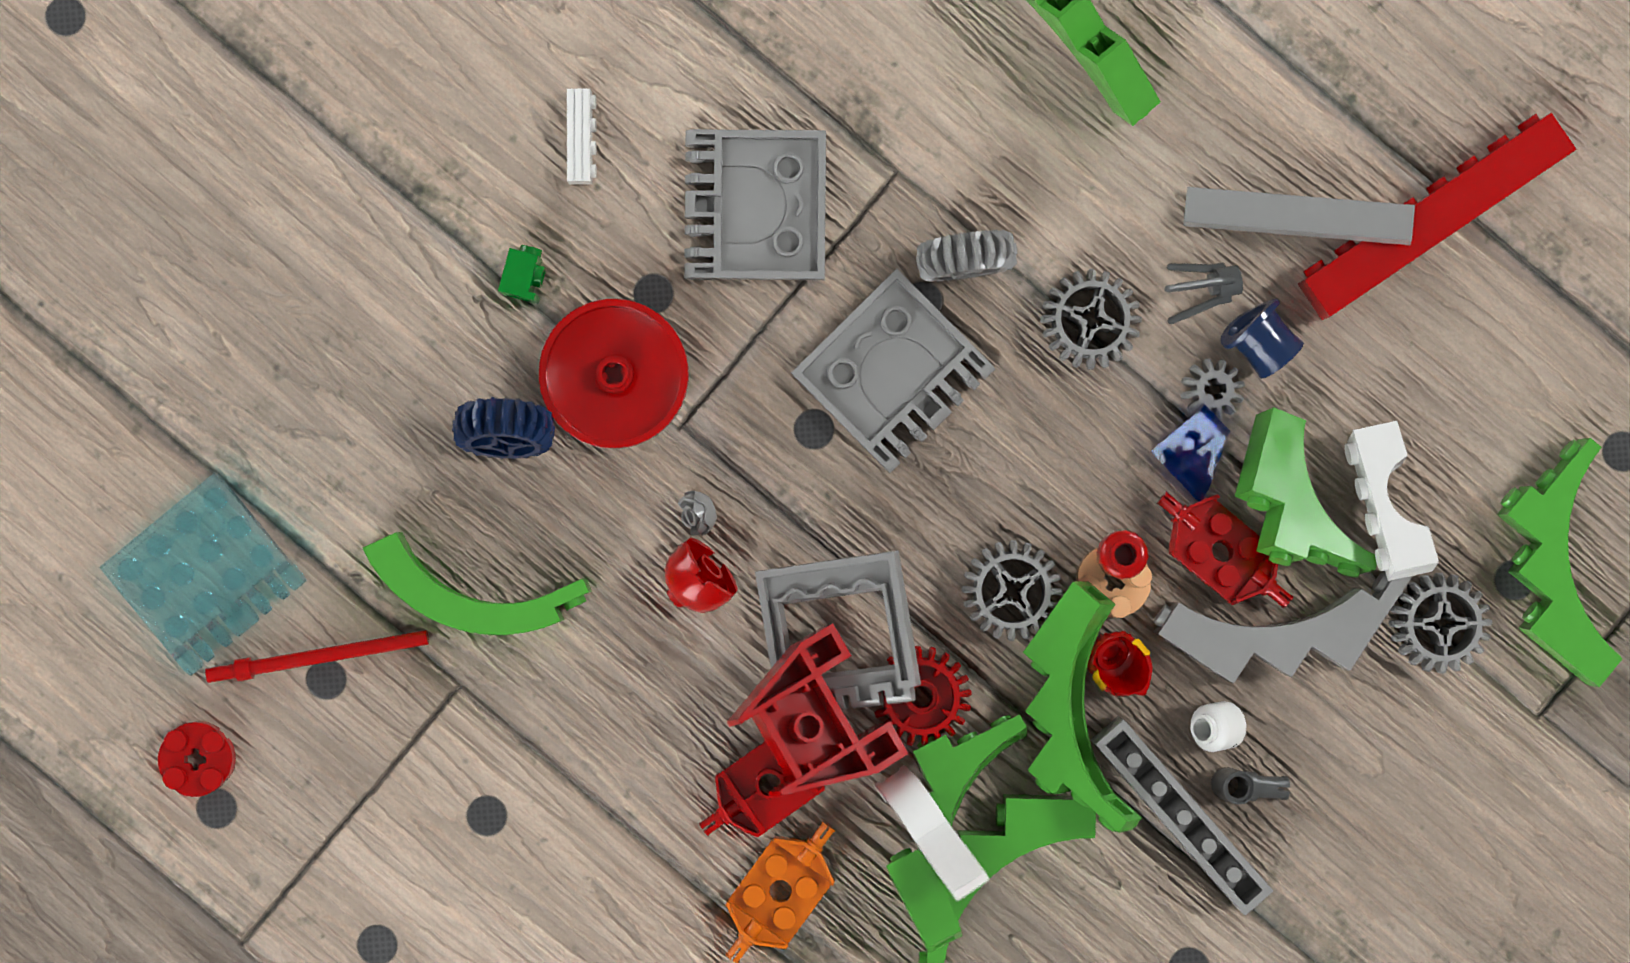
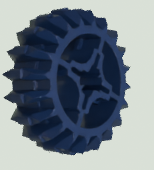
M491 397L490 399L479 398L476 401H468L458 406L457 411H455V419H453L452 432H454L453 440L456 442V445L466 452H473L476 456L483 455L488 458L495 457L501 460L511 458L515 460L516 458L528 459L531 456H539L549 451V447L552 446V438L555 435V426L553 425L552 412L545 409L542 405H535L532 401L524 402L520 399L514 400L507 397L497 399Z

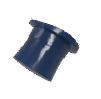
M1278 299L1264 302L1239 315L1226 327L1221 336L1223 347L1226 349L1236 347L1247 358L1260 379L1266 378L1284 367L1299 353L1304 345V342L1285 325L1275 311L1280 304Z

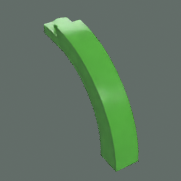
M395 532L362 548L382 581L406 604L436 622L465 632L484 635H509L542 629L565 620L559 606L564 604L566 611L587 602L584 595L592 591L587 578H582L550 594L526 602L494 603L482 601L451 589L433 576L413 553L403 532Z

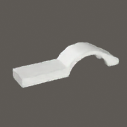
M906 765L898 768L899 771L883 782H877L874 784V787L885 803L888 802L919 850L956 901L987 882L989 878L948 823L920 780Z

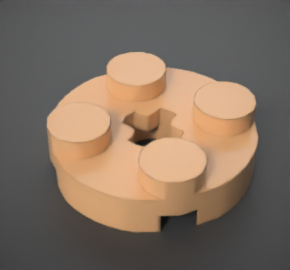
M1098 548L1091 550L1079 564L1076 581L1090 582L1116 604L1108 615L1109 618H1123L1136 612L1145 603L1151 590L1152 573L1147 564L1142 572L1135 577L1120 579L1123 583L1120 589L1114 587L1109 591L1106 589L1108 582L1104 579L1106 573L1101 570L1097 562L1096 552Z

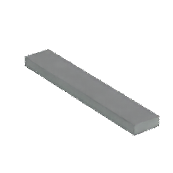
M1187 187L1183 226L1411 245L1415 205Z

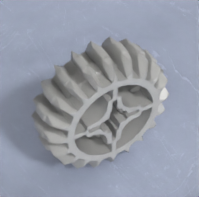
M984 230L947 235L922 242L917 247L916 262L922 279L930 282L951 281L1011 270L1017 264L1016 254L1018 253L1012 233L1005 230Z
M1094 269L1087 271L1086 281L1083 280L1080 271H1075L1073 273L1074 285L1067 278L1063 277L1059 283L1064 292L1056 288H1052L1049 291L1051 297L1057 300L1056 303L1044 301L1042 305L1044 309L1052 311V315L1040 317L1041 323H1052V328L1043 331L1042 335L1044 338L1055 335L1057 339L1049 345V349L1053 351L1061 345L1065 349L1059 356L1061 361H1065L1070 353L1075 355L1072 361V366L1075 368L1080 366L1082 358H1086L1087 370L1094 369L1095 358H1098L1102 368L1108 367V354L1116 362L1120 361L1123 357L1118 347L1125 351H1131L1133 345L1125 339L1126 336L1137 338L1140 334L1136 329L1130 328V324L1142 322L1141 316H1130V311L1139 308L1140 304L1138 301L1127 304L1125 300L1133 294V290L1129 288L1121 294L1117 290L1123 283L1121 278H1117L1112 285L1107 284L1110 273L1107 271L1102 273L1099 281H1096ZM1083 290H1094L1093 297L1086 307L1064 305L1066 300L1074 293ZM1105 295L1116 305L1120 316V323L1115 322V319L1107 316L1103 308ZM1095 307V319L1100 321L1101 325L1095 324L1087 332V320L1083 319L1080 315L1082 313L1087 315ZM1061 316L1066 317L1067 320L1075 323L1079 331L1077 345L1065 334ZM1095 332L1117 334L1113 342L1107 347L1096 350L1087 349Z
M1010 540L1009 552L1004 551L1001 542L995 543L997 553L995 556H992L987 548L981 550L982 555L987 561L982 564L975 558L971 560V564L979 570L977 574L966 571L964 577L974 580L973 587L962 586L961 588L963 593H973V599L963 602L964 607L969 608L976 605L978 609L969 618L972 621H976L983 616L985 620L981 623L980 630L985 632L991 624L995 625L993 637L997 639L1000 638L1003 629H1007V639L1009 641L1015 640L1016 629H1020L1023 639H1029L1030 634L1027 627L1030 625L1038 632L1041 627L1038 620L1041 617L1046 620L1050 615L1046 613L1047 608L1054 609L1057 605V602L1050 601L1051 595L1059 596L1063 594V589L1051 588V582L1061 580V575L1057 573L1048 576L1046 572L1054 567V561L1049 560L1041 565L1039 561L1043 558L1045 552L1039 549L1033 557L1029 556L1032 546L1030 543L1023 545L1021 553L1017 552L1018 545L1016 540ZM1017 559L1029 564L1033 569L1022 576L1012 577L1004 570L1000 562ZM991 569L998 582V589L984 603L982 584L986 574ZM1001 575H1003L1005 580H1011L1014 585L1016 581L1023 583L1020 585L1021 588L1017 590L1018 598L1023 606H1021L1019 601H1013V598L1010 596L1008 600L1005 598L1000 599L1004 596L1003 593L1007 591L1006 583ZM1040 579L1042 595L1037 608L1033 611L1028 603L1026 593L1034 582ZM1005 604H1013L1020 611L1024 619L1003 621L997 619L990 612Z
M1435 573L1433 582L1428 575L1420 576L1421 588L1415 582H1409L1407 589L1411 595L1409 596L1402 592L1398 600L1403 602V606H1393L1390 610L1393 613L1399 614V620H1390L1388 624L1390 627L1399 628L1400 631L1393 634L1391 640L1393 642H1405L1399 647L1398 653L1400 655L1411 653L1408 661L1411 665L1416 666L1422 661V670L1430 672L1435 665L1437 673L1440 674L1446 673L1448 665L1452 671H1460V659L1469 665L1474 663L1470 651L1478 654L1484 652L1483 647L1478 644L1479 639L1488 641L1491 637L1488 633L1482 632V627L1491 626L1493 623L1491 619L1482 618L1481 615L1490 610L1489 605H1477V602L1483 596L1481 591L1470 593L1472 583L1464 581L1459 585V576L1453 574L1446 580L1443 573ZM1446 593L1460 602L1466 617L1454 615L1451 611L1450 602L1447 601ZM1433 594V600L1429 601L1427 613L1420 617H1414L1421 602ZM1441 618L1455 621L1454 624H1446V626H1441L1440 628L1425 624L1426 622H1434ZM1414 629H1422L1429 634L1430 644H1434V653L1426 650L1420 644ZM1466 629L1458 645L1448 651V646H1451L1454 633L1458 630Z

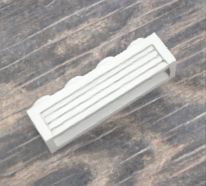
M589 88L567 89V182L569 185L592 184V178L597 176L596 164H592V155H596L597 151L596 141H592V132H596V118H592V109H596V95H592V91Z

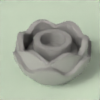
M698 491L685 492V496L678 501V505L683 510L681 515L682 523L691 529V535L701 534L704 536L713 528L717 519L714 504L706 494Z

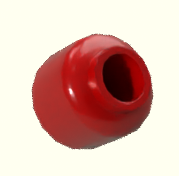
M1127 530L1114 531L1106 535L1099 543L1096 552L1097 562L1101 570L1108 576L1116 579L1135 577L1146 567L1148 560V548L1144 540L1136 533Z

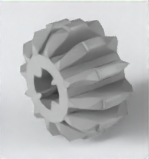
M1209 358L1203 360V371L1197 365H1192L1189 370L1195 379L1190 377L1182 378L1181 383L1191 387V391L1181 393V399L1192 397L1194 402L1188 405L1187 411L1191 413L1201 407L1199 419L1202 421L1209 417L1210 411L1215 422L1221 421L1223 417L1222 410L1228 415H1233L1236 412L1230 401L1241 403L1244 400L1243 396L1234 393V389H1240L1245 386L1244 381L1233 383L1231 379L1237 375L1238 369L1234 367L1224 373L1226 361L1223 359L1217 362L1215 369ZM1208 380H1211L1213 386L1220 387V393L1215 394L1216 400H1214L1212 394L1206 395L1205 387L1210 386L1207 382Z

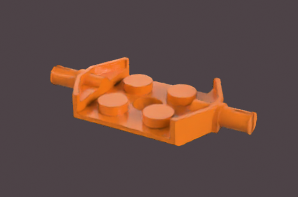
M824 821L821 822L822 824L811 839L809 837L807 840L774 836L727 900L726 907L739 932L737 940L725 954L729 959L733 957V962L739 963L749 947L753 945L787 949L789 942L831 885H834L835 879L822 851L823 846L833 832H835V829L829 826L826 830L828 824ZM783 880L790 885L792 892L787 899L777 900L772 897L770 886L775 881Z

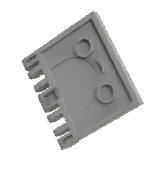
M686 130V147L715 148L714 151L685 152V161L696 164L714 162V174L691 173L685 175V184L714 185V191L685 192V218L714 219V225L685 226V235L690 237L714 235V248L690 247L684 249V258H713V263H685L684 279L825 280L826 130Z
M896 269L791 374L891 473L900 462L880 441L885 438L906 458L911 453L909 447L891 431L902 422L916 440L923 442L928 436L908 414L913 410L934 431L952 411L932 390L938 386L956 406H959L964 401L961 394L955 388H952L944 378L954 370L967 387L975 390L980 383L960 362L964 359L984 380L995 368Z

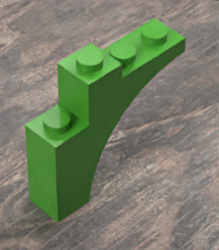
M1275 407L1256 414L1235 497L1247 501L1248 507L1259 511H1267L1256 551L1268 555L1269 561L1278 565L1290 566L1293 562L1306 559L1311 563L1329 564L1337 567L1338 573L1348 577H1359L1360 574L1376 570L1375 554L1365 550L1347 537L1327 515L1315 494L1308 475L1304 455V428L1306 420Z

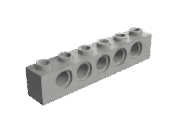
M1117 716L1090 740L1243 915L1246 916L1273 892L1264 879L1124 719Z

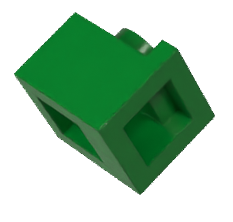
M521 245L520 250L509 248L498 292L504 296L538 304L540 297L534 293L535 287L541 288L546 273V267L541 266L543 261L541 259L542 250L527 245Z

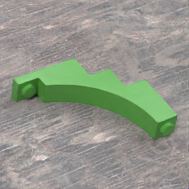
M1026 0L1075 56L1116 115L1134 126L1161 102L1126 39L1105 26L1091 0Z

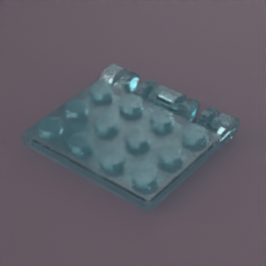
M216 472L99 567L180 667L190 676L204 666L198 655L206 662L215 657L212 648L197 634L206 627L216 641L224 647L233 642L231 636L215 618L219 616L238 637L260 620L252 607L242 598L243 595L246 594L261 613L266 615L272 610L268 599L254 587L264 579L273 593L283 600L290 593L283 582L273 573L274 570L294 591L307 581L299 568L285 555L230 486ZM186 642H188L193 647V649L186 644Z

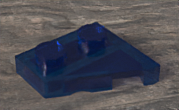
M1204 404L1158 442L1150 452L1199 502L1204 500L1209 492L1231 431Z

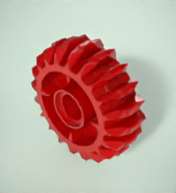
M918 645L915 646L921 684L918 686H925L931 690L932 697L930 702L924 706H917L912 701L888 704L885 691H883L884 707L874 711L876 718L885 715L889 717L884 722L890 721L892 726H897L895 731L899 738H901L903 732H907L906 743L909 746L913 745L915 735L921 736L920 741L923 746L928 744L927 735L933 734L935 740L942 737L939 731L944 728L950 736L955 735V730L949 724L954 720L958 724L963 725L965 719L958 715L957 711L958 709L970 711L971 708L969 704L960 702V697L972 695L970 689L959 688V685L969 680L966 674L958 677L954 676V673L961 668L960 663L955 662L949 668L945 666L950 658L947 652L941 655L939 661L935 660V647H930L927 657H922V649ZM889 656L887 658L888 663L895 665L894 658Z

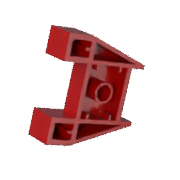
M833 623L817 629L789 646L727 721L729 727L742 724L752 718L788 780L768 792L770 797L783 796L877 774L909 754L890 721L875 724L856 736L821 674L852 655Z

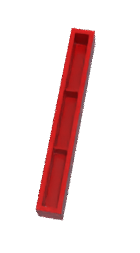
M1552 112L1541 119L1537 114L1529 117L1517 126L1520 131L1519 134L1510 140L1506 134L1486 147L1490 152L1488 155L1480 160L1474 155L1457 166L1456 169L1459 172L1457 176L1449 181L1443 176L1426 187L1425 190L1429 195L1418 202L1414 197L1404 202L1403 204L1415 205L1411 245L1359 241L1356 244L1354 240H1348L1334 250L1337 257L1325 265L1321 259L1304 270L1303 273L1306 278L1299 282L1298 286L1321 320L1331 317L1577 150Z

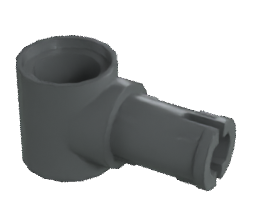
M1223 767L1217 770L1211 779V789L1214 795L1219 799L1237 805L1245 804L1249 801L1254 802L1257 798L1287 800L1290 795V791L1278 789L1279 787L1290 788V780L1287 776H1258L1256 772ZM1236 777L1238 779V788L1233 794H1229L1228 783L1232 778Z

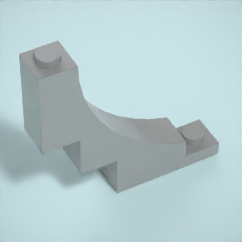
M1382 571L1372 585V590L1375 591L1373 595H1370L1363 589L1353 588L1339 600L1320 611L1300 619L1272 625L1245 626L1228 624L1213 620L1194 612L1178 602H1173L1170 607L1165 604L1156 615L1153 623L1157 627L1153 633L1227 682L1233 684L1252 655H1255L1283 675L1289 677L1294 675L1310 649H1313L1341 669L1350 671L1412 577L1388 581L1385 571Z

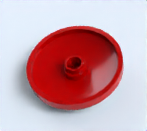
M597 300L582 305L570 312L554 327L548 336L539 361L540 391L548 411L552 412L554 420L566 432L578 440L601 448L618 449L632 447L657 436L678 414L688 389V360L679 336L672 326L657 312L645 305L630 300Z

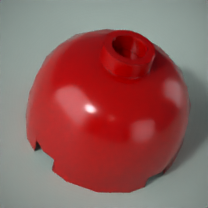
M692 537L680 544L668 558L665 566V581L669 588L667 595L679 608L684 606L694 612L706 613L714 611L729 602L734 594L737 593L738 588L728 567L723 563L719 569L716 563L708 557L715 552L700 540Z

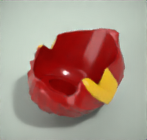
M1126 631L1104 633L1103 635L1100 634L1096 638L1087 669L1091 673L1093 681L1102 691H1106L1116 697H1127L1131 695L1145 696L1147 694L1153 666L1149 656L1150 651L1140 639L1133 638Z

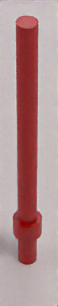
M427 630L257 660H252L251 657L234 660V664L206 668L205 675L208 683L235 678L238 682L254 679L255 675L429 645V636Z

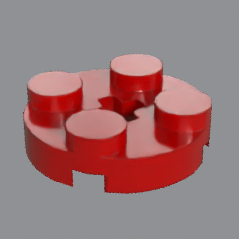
M204 721L189 722L168 732L158 752V767L165 786L177 791L179 794L190 797L205 796L219 789L232 775L236 762L235 748L231 740L220 731L219 727ZM195 748L199 749L201 756L206 757V762L199 764L198 769L193 768L192 763L188 762V755L193 754V749Z

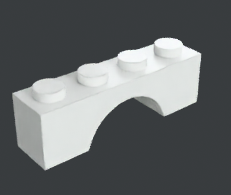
M1398 421L1353 430L1347 441L1348 443L1345 444V455L1350 466L1354 465L1358 478L1355 479V489L1359 500H1365L1368 511L1365 514V524L1369 535H1375L1378 549L1375 550V558L1379 570L1385 571L1388 581L1432 572L1439 563L1429 526L1418 525L1403 518L1393 508L1388 497L1387 482L1389 475L1398 469L1408 456Z

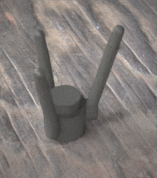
M1224 262L1217 264L1169 263L1167 269L1170 271L1208 272L1209 274H1207V279L1167 285L1164 288L1165 292H1180L1208 287L1210 295H1217V297L1168 318V323L1174 324L1217 305L1231 303L1232 296L1242 294L1243 280L1238 265L1226 267Z

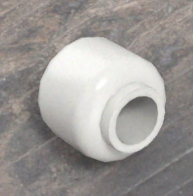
M1221 701L1200 706L1193 713L1190 729L1194 741L1200 748L1209 752H1218L1236 748L1243 742L1246 735V721L1239 707L1233 703Z

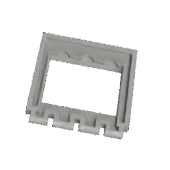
M899 550L755 572L771 668L790 646L783 604L882 591L895 665L821 675L841 710L848 709L849 707L848 695L850 696L853 708L883 705V691H885L888 704L915 701L914 687L920 685L921 681Z

